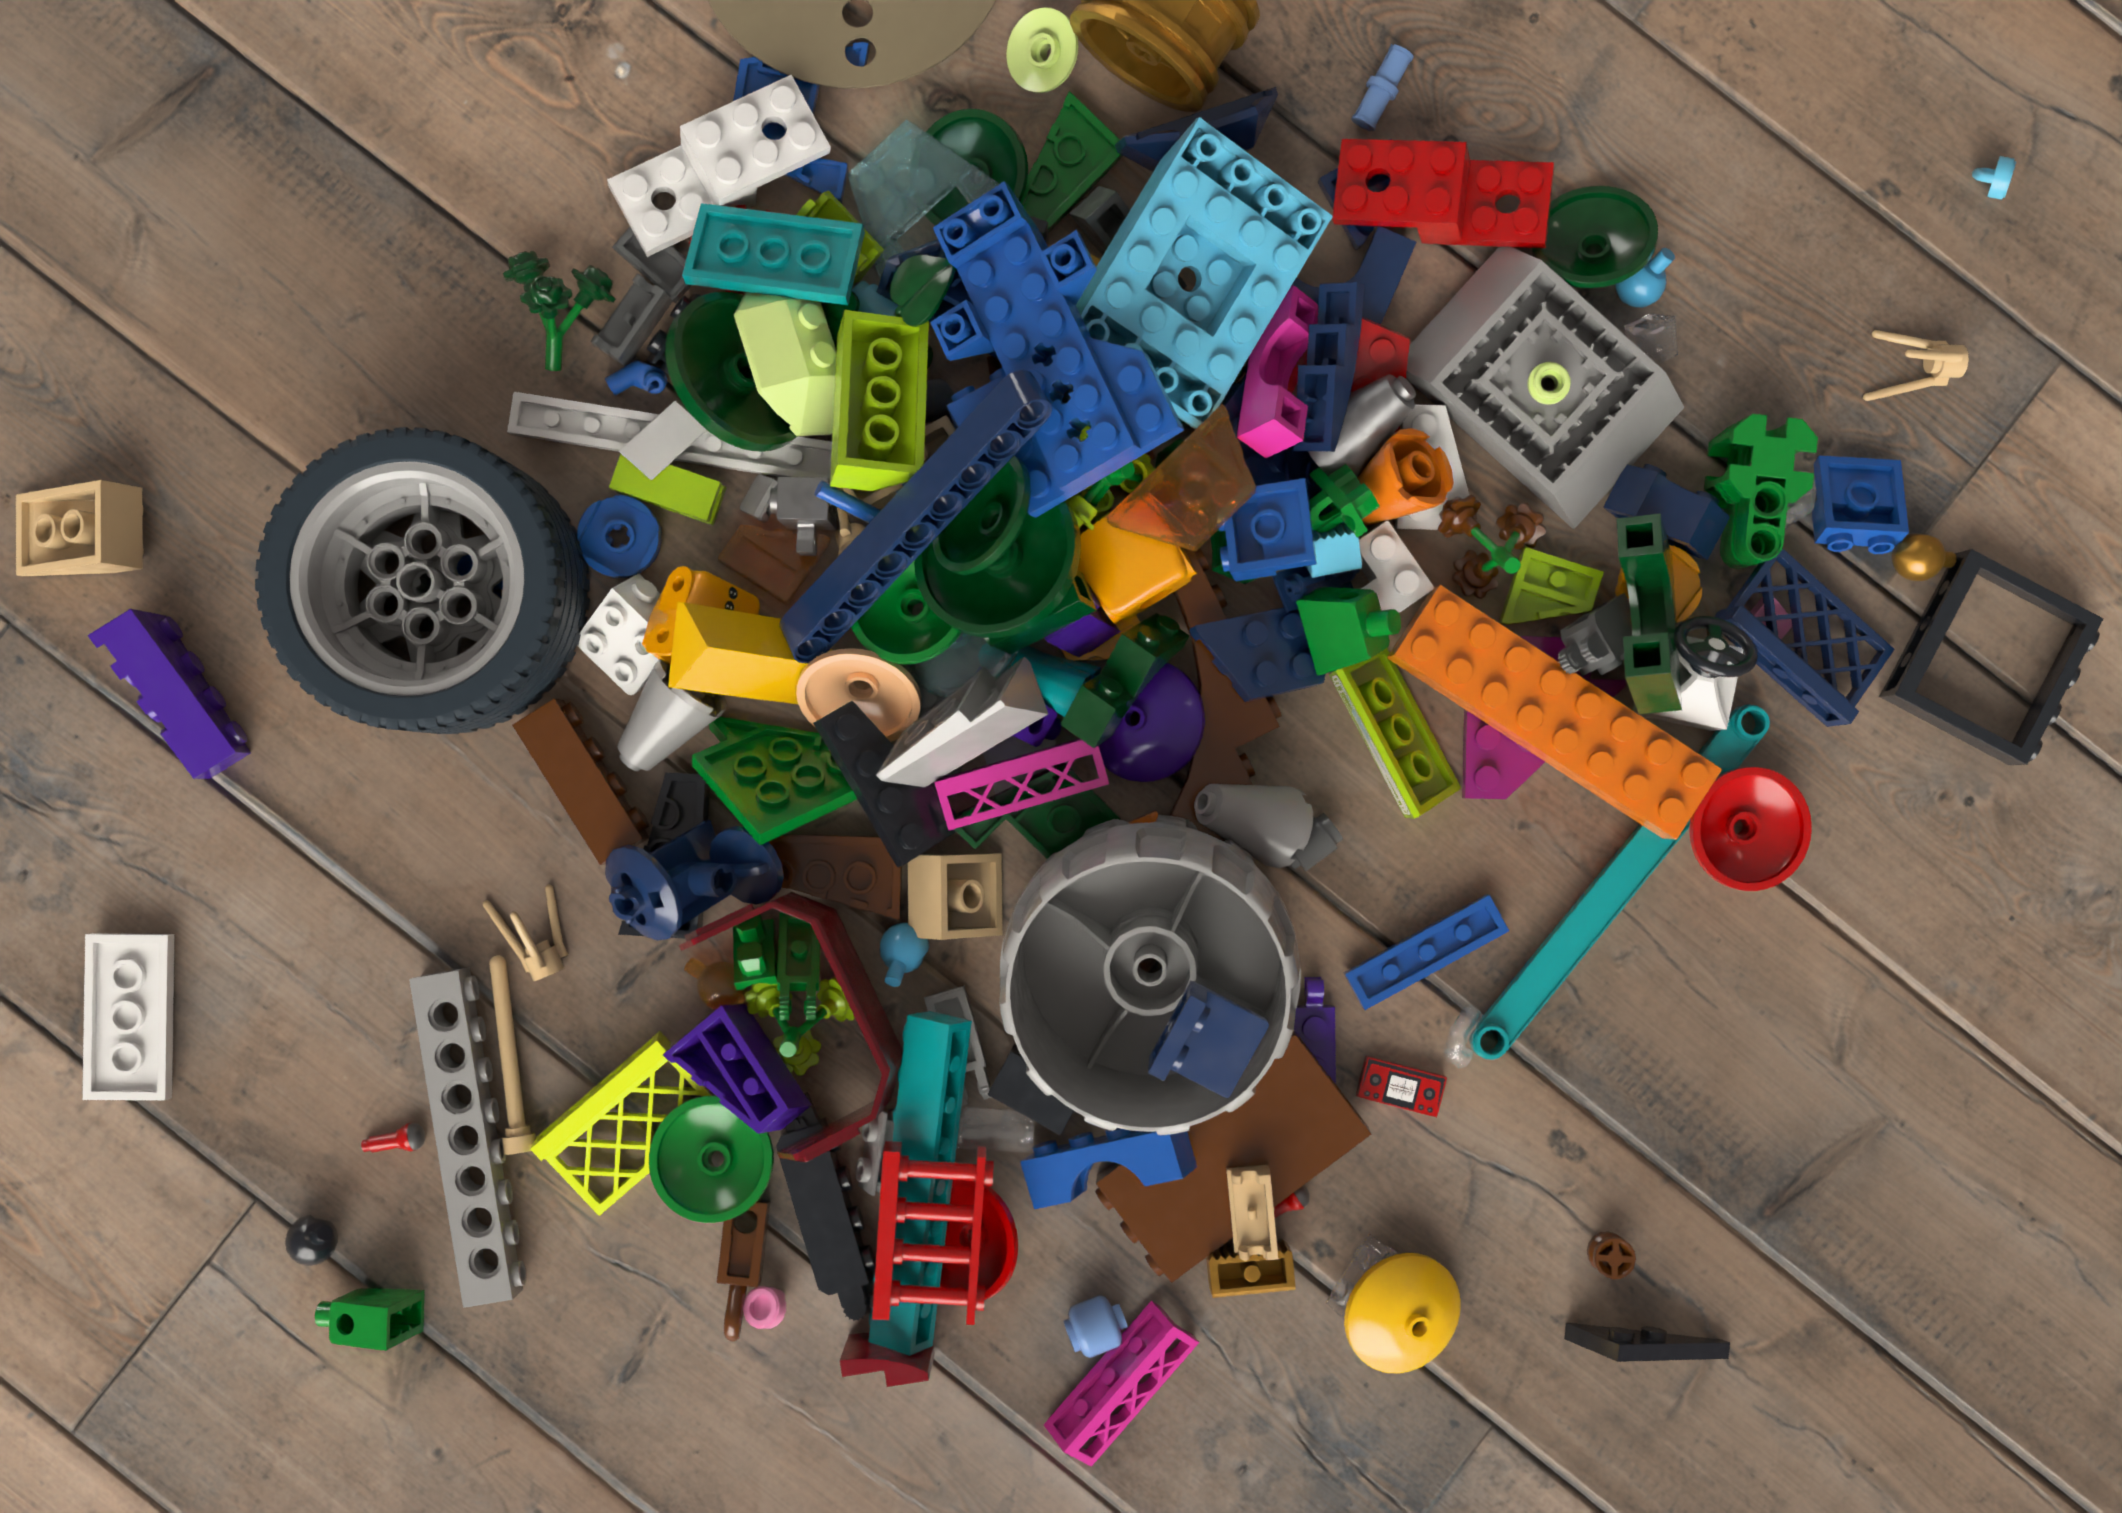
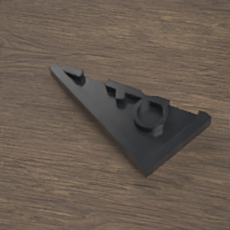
M1566 1323L1565 1340L1617 1362L1729 1359L1730 1342L1721 1339L1667 1334V1331L1648 1326L1641 1327V1331L1577 1323Z

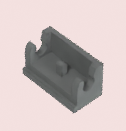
M638 273L632 280L634 282L598 336L595 334L591 340L595 347L623 366L632 362L673 302L663 289L657 285H651Z

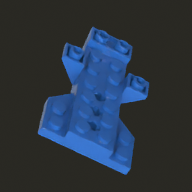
M1005 181L933 227L949 264L957 269L972 301L970 303L968 300H964L930 322L946 358L951 361L996 352L1006 376L1017 370L1030 371L1051 403L1052 412L1048 420L1015 454L1025 464L1030 477L1031 501L1028 511L1029 515L1035 518L1184 431L1149 356L1140 350L1091 338L1076 304L1097 268L1077 230L1048 247L1041 232ZM1052 352L1055 353V355L1051 356L1053 363H1051L1049 366H1046V358ZM1069 389L1073 390V392L1068 393L1071 399L1067 403L1062 402L1065 392ZM1086 426H1089L1091 429L1086 431L1088 438L1082 441L1079 439L1081 431Z

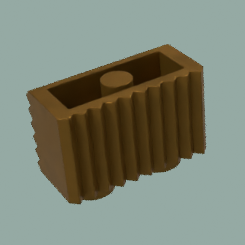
M1283 1239L1280 1243L1277 1242L1278 1259L1266 1260L1263 1258V1255L1257 1254L1251 1255L1248 1261H1244L1239 1258V1253H1234V1244L1230 1248L1226 1244L1222 1249L1218 1248L1206 1257L1208 1282L1212 1298L1296 1290L1293 1254L1288 1243Z

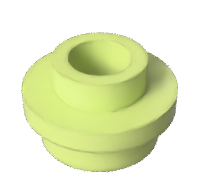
M1544 362L1536 366L1529 374L1527 381L1528 391L1532 398L1545 405L1561 401L1568 394L1571 384L1567 370L1555 362ZM1549 377L1554 381L1555 387L1553 391H1547L1542 387V378Z

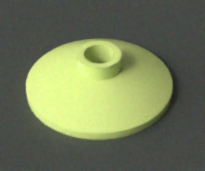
M1044 7L1028 12L1013 28L1007 44V65L1012 78L1022 88L1035 93L1049 92L1059 87L1069 77L1075 66L1078 56V36L1073 32L1070 19L1056 9ZM1051 48L1050 56L1047 59V52Z

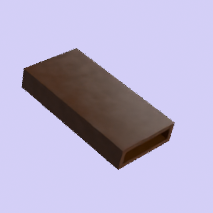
M1293 1030L1284 1056L1274 1059L1266 1074L1256 1085L1255 1094L1247 1102L1233 1112L1225 1110L1213 1118L1189 1126L1187 1133L1197 1163V1168L1183 1179L1144 1186L1131 1170L1113 1162L1097 1174L1096 1185L1099 1188L1095 1190V1193L1106 1209L1110 1211L1115 1208L1123 1221L1120 1223V1226L1126 1236L1134 1244L1140 1241L1148 1254L1145 1256V1259L1152 1270L1159 1277L1165 1274L1169 1281L1173 1283L1233 1238L1226 1168L1268 1165L1271 1175L1273 1206L1275 1207L1372 1134L1355 1108L1329 1074H1327L1297 1032Z

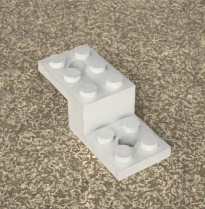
M789 75L681 125L680 146L607 179V182L644 253L648 257L693 235L701 203L727 207L745 204L747 209L756 206L757 187L829 154L831 146L792 75ZM768 123H778L784 127L786 134L781 139L771 140L763 134V127ZM661 192H667L674 196L676 203L671 209L660 210L652 203L654 196Z

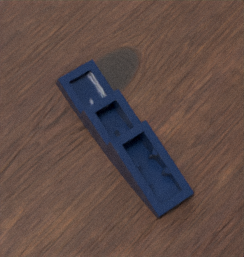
M1358 282L1320 284L1318 323L1309 324L1307 365H1298L1297 398L1308 406L1304 439L1294 445V451L1335 452L1355 373L1365 284Z

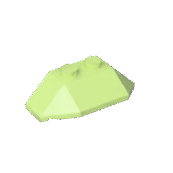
M746 292L734 317L758 393L777 415L790 424L789 428L796 436L832 434L837 352L821 302Z

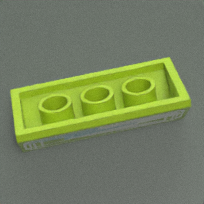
M1386 648L1366 661L1335 670L1329 676L1403 816L1415 819L1462 788L1395 663L1387 659L1390 652Z

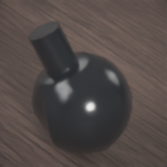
M312 1215L296 1220L287 1231L285 1238L286 1251L291 1259L298 1264L306 1266L321 1264L329 1259L338 1243V1234L335 1226L328 1220L315 1218Z

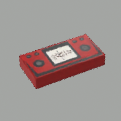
M1366 1055L1356 1096L1437 1118L1447 1077Z

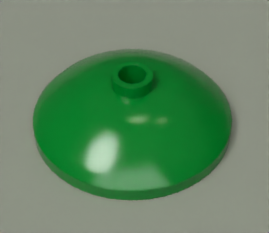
M914 561L851 627L857 639L867 650L875 652L884 660L897 664H916L930 660L948 649L961 634L960 631L939 618L925 602L917 584ZM918 603H923V610L919 614L913 615V607Z
M717 1096L698 1097L684 1102L672 1110L657 1128L649 1152L650 1176L659 1197L678 1215L701 1223L723 1222L733 1219L750 1209L766 1190L774 1164L773 1145L769 1132L757 1134L719 1102L721 1099ZM716 1151H720L724 1156V1162L719 1167L712 1163V1155Z

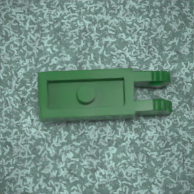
M780 912L777 991H780L779 1019L789 1020L791 1015L792 1001L790 1000V991H806V1000L804 1001L806 1020H816V991H819L820 943L810 923Z

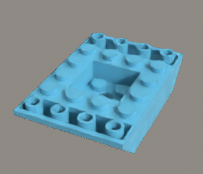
M1196 118L1158 163L1096 266L1097 270L1076 304L1077 309L1091 338L1133 348L1147 354L1178 418L1198 432L1203 433L1333 216L1202 118ZM1184 267L1190 268L1196 276V284L1189 292L1183 290L1178 283L1179 272Z

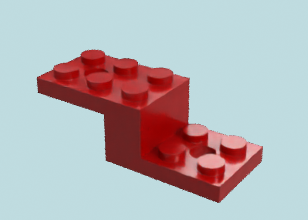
M1342 139L1332 220L1334 225L1415 227L1418 230L1422 244L1546 248L1555 170L1554 162L1470 160L1467 142ZM1377 174H1385L1391 179L1389 186L1381 192H1373L1368 189V182ZM1505 195H1513L1520 200L1518 208L1511 213H1502L1496 208L1498 200Z

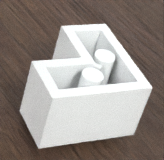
M1388 520L1359 539L1362 561L1361 570L1370 582L1361 589H1371L1377 593L1381 610L1395 609L1400 613L1435 589Z

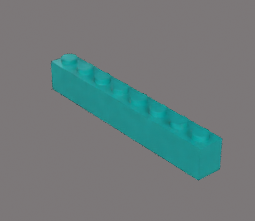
M932 1011L907 1015V1022L902 1034L904 1047L902 1064L898 1070L899 1089L897 1105L893 1112L894 1131L892 1141L902 1142L901 1155H909V1160L955 1163L971 1020ZM908 1177L907 1181H899L898 1197H906L907 1202L950 1204L953 1180ZM905 1219V1223H897L896 1238L904 1239V1243L945 1245L948 1221ZM902 1260V1265L894 1264L893 1280H901V1285L940 1287L943 1263ZM899 1302V1306H891L889 1320L872 1319V1308L869 1314V1342L909 1356L933 1346L938 1304Z

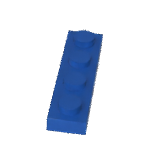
M1486 894L1343 973L1362 1008L1367 1010L1509 932V929L1491 896Z

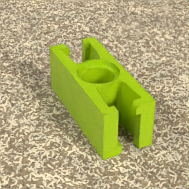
M620 454L609 488L619 494L633 497L639 501L712 526L715 523L727 488L717 480L670 464L653 480H650L622 454Z

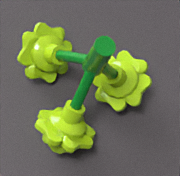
M836 977L820 981L821 990L817 993V998L822 1003L817 1007L816 1020H806L799 1027H790L787 1020L779 1019L780 991H777V984H753L751 990L744 995L748 1002L747 1010L750 1014L758 1013L761 1018L770 1015L775 1017L784 1034L776 1037L773 1040V1045L790 1073L794 1070L798 1076H803L809 1067L818 1065L819 1056L816 1053L821 1050V1044L813 1039L810 1029L821 1019H828L832 1015L840 1022H844L846 1019L851 1021L855 1019Z

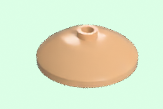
M837 649L817 656L803 669L796 691L798 705L803 715L814 727V722L853 701L890 742L899 739L902 732L918 720L921 708L920 690L912 675L900 664L884 660L875 652L865 649Z

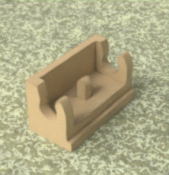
M1258 1165L1226 1168L1234 1253H1239V1258L1244 1261H1248L1251 1255L1257 1254L1263 1255V1258L1266 1260L1278 1259L1269 1166Z

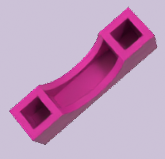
M1294 285L1288 290L1249 355L1237 438L1264 458L1287 449L1304 439L1308 406L1288 392L1287 389L1294 366L1308 349L1309 324L1318 323V304Z

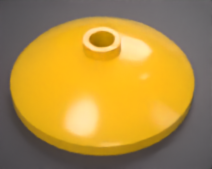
M1419 1253L1396 1254L1376 1263L1358 1280L1347 1301L1344 1326L1351 1348L1368 1366L1385 1373L1409 1372L1429 1363L1447 1346L1458 1325L1461 1300L1456 1281L1450 1272L1438 1261Z

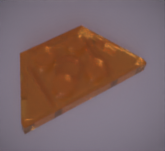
M1221 404L1106 517L1107 523L1121 530L1196 552L1256 493L1255 483L1243 458V451L1230 423L1227 408Z

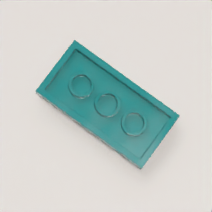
M701 203L682 276L685 284L848 305L865 235L864 227L860 223Z

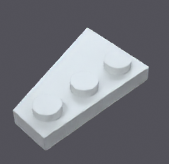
M1415 404L1414 409L1402 422L1400 430L1413 428L1423 431L1430 436L1425 441L1434 450L1440 446L1445 452L1452 468L1454 484L1452 490L1447 492L1445 497L1447 499L1442 504L1431 509L1396 518L1395 528L1438 530L1442 522L1439 513L1442 511L1446 501L1455 497L1464 499L1469 496L1446 406Z

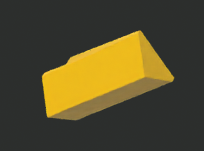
M677 602L668 687L798 705L797 685L799 677L808 663H799L794 659L780 628V618Z

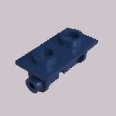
M1304 566L1277 572V575L1272 576L1285 611L1289 613L1298 609L1296 600L1319 587L1354 589L1351 580L1360 572V569L1312 578L1309 570Z

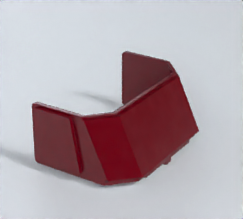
M790 892L756 909L753 904H749L684 935L686 942L680 944L679 947L681 951L771 908L811 924L882 1076L873 1102L777 1151L779 1158L808 1162L861 1134L859 1128L878 1117L891 1101L898 1077V1070L902 1064L903 1050L837 910L797 893Z

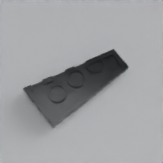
M853 701L813 723L897 867L905 865L956 832L954 829L948 831L938 793L931 785L920 787L885 782L876 776L894 745Z
M665 773L651 821L653 825L648 844L644 845L643 848L646 852L650 853L696 825L708 820L710 787L699 774ZM703 912L683 924L671 938L685 939L684 935L703 927ZM625 920L622 921L618 935L643 936L629 923L627 924Z

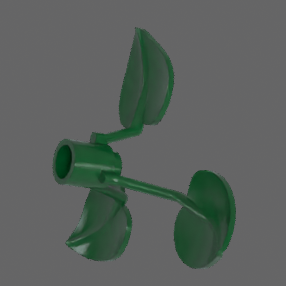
M916 255L906 259L896 270L891 282L890 295L892 300L899 305L895 309V316L902 317L907 325L912 327L923 325L935 314L941 305L956 272V268L949 264L947 258ZM851 291L848 305L821 302L836 350L837 334L844 311L859 310V299L853 291ZM929 344L927 369L933 360V350Z

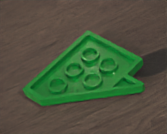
M720 716L709 724L710 731L717 737L720 743L692 755V767L759 845L857 800L822 737L816 732Z

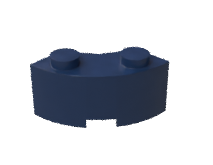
M1627 464L1616 481L1603 508L1618 519L1661 513L1669 545L1678 547L1689 555L1708 560L1730 518L1718 506L1719 500L1707 492L1698 490L1696 493H1693L1678 486L1666 478L1667 473L1656 466L1644 464L1643 468Z

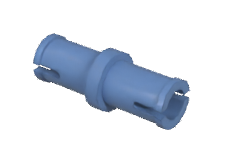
M1390 45L1389 51L1376 75H1372L1366 83L1368 90L1351 118L1356 125L1365 130L1375 131L1376 125L1389 100H1395L1399 92L1397 86L1409 63L1413 60V54L1399 45Z

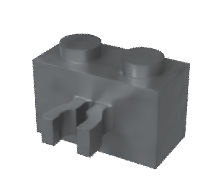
M778 477L777 488H771L770 511L771 513H776L777 520L787 529H797L796 552L800 556H817V530H836L837 507L814 495L820 481L823 480L830 484L829 478Z

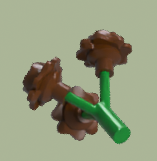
M1469 495L1464 499L1455 497L1454 499L1447 500L1443 505V509L1439 513L1442 522L1438 527V531L1448 539L1455 534L1465 533L1468 537L1474 536L1491 552L1492 559L1489 560L1488 555L1484 552L1477 555L1474 550H1468L1464 557L1453 562V567L1457 572L1453 574L1452 580L1461 587L1464 596L1469 597L1474 594L1476 598L1482 599L1488 591L1496 589L1498 582L1494 577L1499 573V569L1496 566L1499 565L1507 573H1516L1520 569L1521 563L1511 553L1512 549H1521L1524 545L1534 548L1537 545L1538 538L1546 533V527L1541 524L1544 515L1541 512L1532 510L1528 503H1521L1518 507L1509 504L1505 509V513L1498 517L1496 524L1499 528H1502L1499 532V537L1507 541L1504 547L1497 546L1480 530L1481 525L1476 519L1481 503L1476 500L1474 495Z

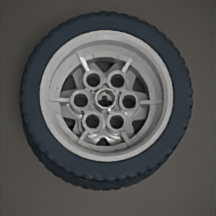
M408 427L395 428L394 431L389 429L376 430L375 434L364 433L356 436V439L353 441L350 439L338 444V448L328 449L321 454L322 457L319 460L314 459L305 466L307 470L303 473L299 472L295 476L291 487H286L280 495L282 499L279 504L275 503L270 513L273 515L270 522L267 521L263 530V533H265L264 540H260L258 552H261L260 559H256L255 571L258 572V579H255V591L259 592V598L256 599L258 611H262L263 617L260 620L263 629L267 630L269 634L267 639L271 648L277 651L275 655L281 665L288 668L286 672L294 681H299L301 683L299 686L307 694L314 695V700L323 706L331 707V711L341 716H347L350 720L377 728L434 734L469 733L478 729L493 727L496 723H504L512 719V715L523 713L530 704H536L543 698L542 694L545 691L549 692L556 684L554 681L557 678H561L567 670L565 666L568 662H572L576 654L574 650L576 645H579L581 636L579 633L587 623L588 617L585 614L586 610H589L590 599L587 598V592L590 591V580L587 579L586 574L589 571L587 562L584 561L580 543L577 540V531L569 523L571 521L570 518L560 508L559 502L552 495L548 494V490L535 481L534 478L496 454L457 435L452 436L447 432L439 430L430 431L427 428L417 427L414 430ZM414 514L411 527L405 533L404 538L384 531L396 521ZM462 515L473 521L485 534L465 539ZM434 533L437 540L436 547L432 552L425 554L422 550V541L425 536ZM396 553L399 557L398 569L394 573L388 574L385 569L386 559ZM470 555L473 561L472 569L468 574L461 576L458 573L457 564L463 556ZM360 570L376 583V587L369 592L368 596L361 603H359L358 597ZM501 581H503L502 599L494 592V587ZM395 595L398 600V609L393 615L387 616L384 611V603L387 598ZM469 597L472 604L471 611L466 617L460 618L456 612L457 603L461 598ZM431 617L434 621V631L429 637L423 638L419 630L420 623L423 619ZM404 636L407 642L410 661L395 655L382 644ZM463 638L477 641L470 649L460 654Z

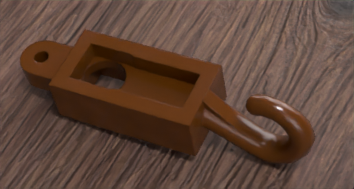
M762 1196L748 1209L757 1215V1226L754 1231L750 1233L739 1231L735 1226L736 1217L723 1223L717 1283L730 1285L724 1318V1335L731 1342H735L740 1338L747 1286L758 1288L762 1281L771 1201L762 1200Z

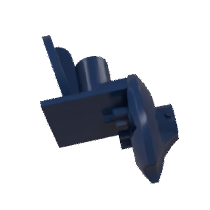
M711 820L703 821L650 853L629 844L617 847L606 859L605 876L611 886L609 901L615 915L625 920L627 924L629 923L643 936L657 941L671 938L683 924L729 895L749 904L757 905L768 902L781 890L784 879L782 863L774 847L769 842L759 845L749 832L741 826L724 829L716 836Z

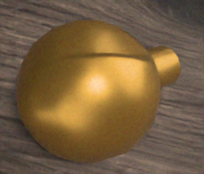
M1915 533L1907 535L1902 542L1895 546L1892 552V562L1895 570L1902 577L1911 581H1925L1937 575L1942 567H1953L1956 563V555L1954 552L1945 551L1939 539Z

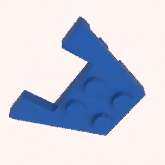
M858 42L853 43V46L846 47L845 56L851 64L855 66L867 65L869 43ZM756 57L740 59L733 101L783 79L787 75L769 67ZM793 78L814 115L819 85ZM774 122L768 123L762 129L763 134L771 140L781 139L786 134L784 127ZM819 158L785 174L819 194L830 191L841 204L843 202L848 173L847 163Z

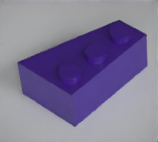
M746 1004L721 1005L662 1055L671 1063L676 1062L692 1075L690 1079L699 1086H705L721 1099L719 1102L757 1134L782 1130L811 1106V1103L753 1014L748 1012Z

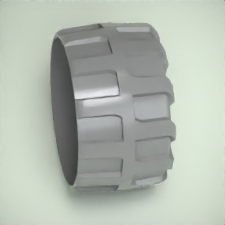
M1158 815L1156 822L1130 824L1119 819L1106 821L1087 829L1084 835L1076 842L1052 854L1037 870L1020 895L1005 931L1000 956L999 1005L1003 1026L1006 1033L1013 1035L1018 1050L1026 1063V1073L1045 1095H1053L1072 1110L1085 1116L1084 1121L1114 1131L1116 1128L1132 1131H1156L1158 1135L1189 1131V1126L1213 1118L1225 1110L1233 1112L1247 1102L1255 1094L1256 1085L1266 1074L1274 1059L1284 1056L1294 1030L1295 1014L1300 993L1301 967L1297 938L1291 918L1279 892L1276 891L1268 878L1254 864L1251 854L1232 840L1221 841L1211 835L1198 831L1196 826L1188 819L1168 815ZM1146 958H1154L1160 962L1162 967L1154 973H1148L1140 968L1139 963ZM1191 980L1269 1021V1027L1228 1098L1172 1070L1169 1071L1164 1081L1148 1073L1149 1055Z

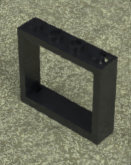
M1973 549L1955 553V565L1951 568H1946L1879 697L2007 765H2027L2028 762L2035 759L2039 754L2043 744L2041 738L2047 726L2051 725L2059 716L2062 709L2060 701L2066 690L2071 688L2078 680L2081 673L2079 665L2083 657L2098 642L2100 636L2098 629L2104 618ZM1976 575L2073 625L2012 743L1916 692Z

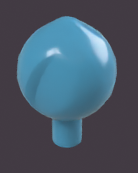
M1662 248L1638 273L1615 284L1620 300L1636 308H1643L1658 301L1666 289L1665 269L1675 259L1673 252L1668 248Z
M898 923L891 926L883 934L880 941V956L888 967L885 982L893 987L900 986L904 973L912 972L920 967L929 949L928 939L918 938L916 932L908 923Z

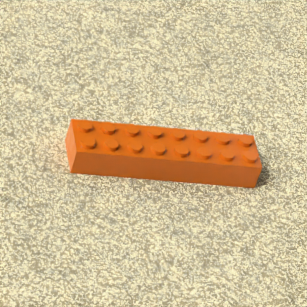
M1438 585L1429 592L1387 657L1393 663L1662 839L1677 840L1722 771L1720 767L1575 672L1571 674L1566 673L1560 667L1561 665L1558 661L1442 585Z

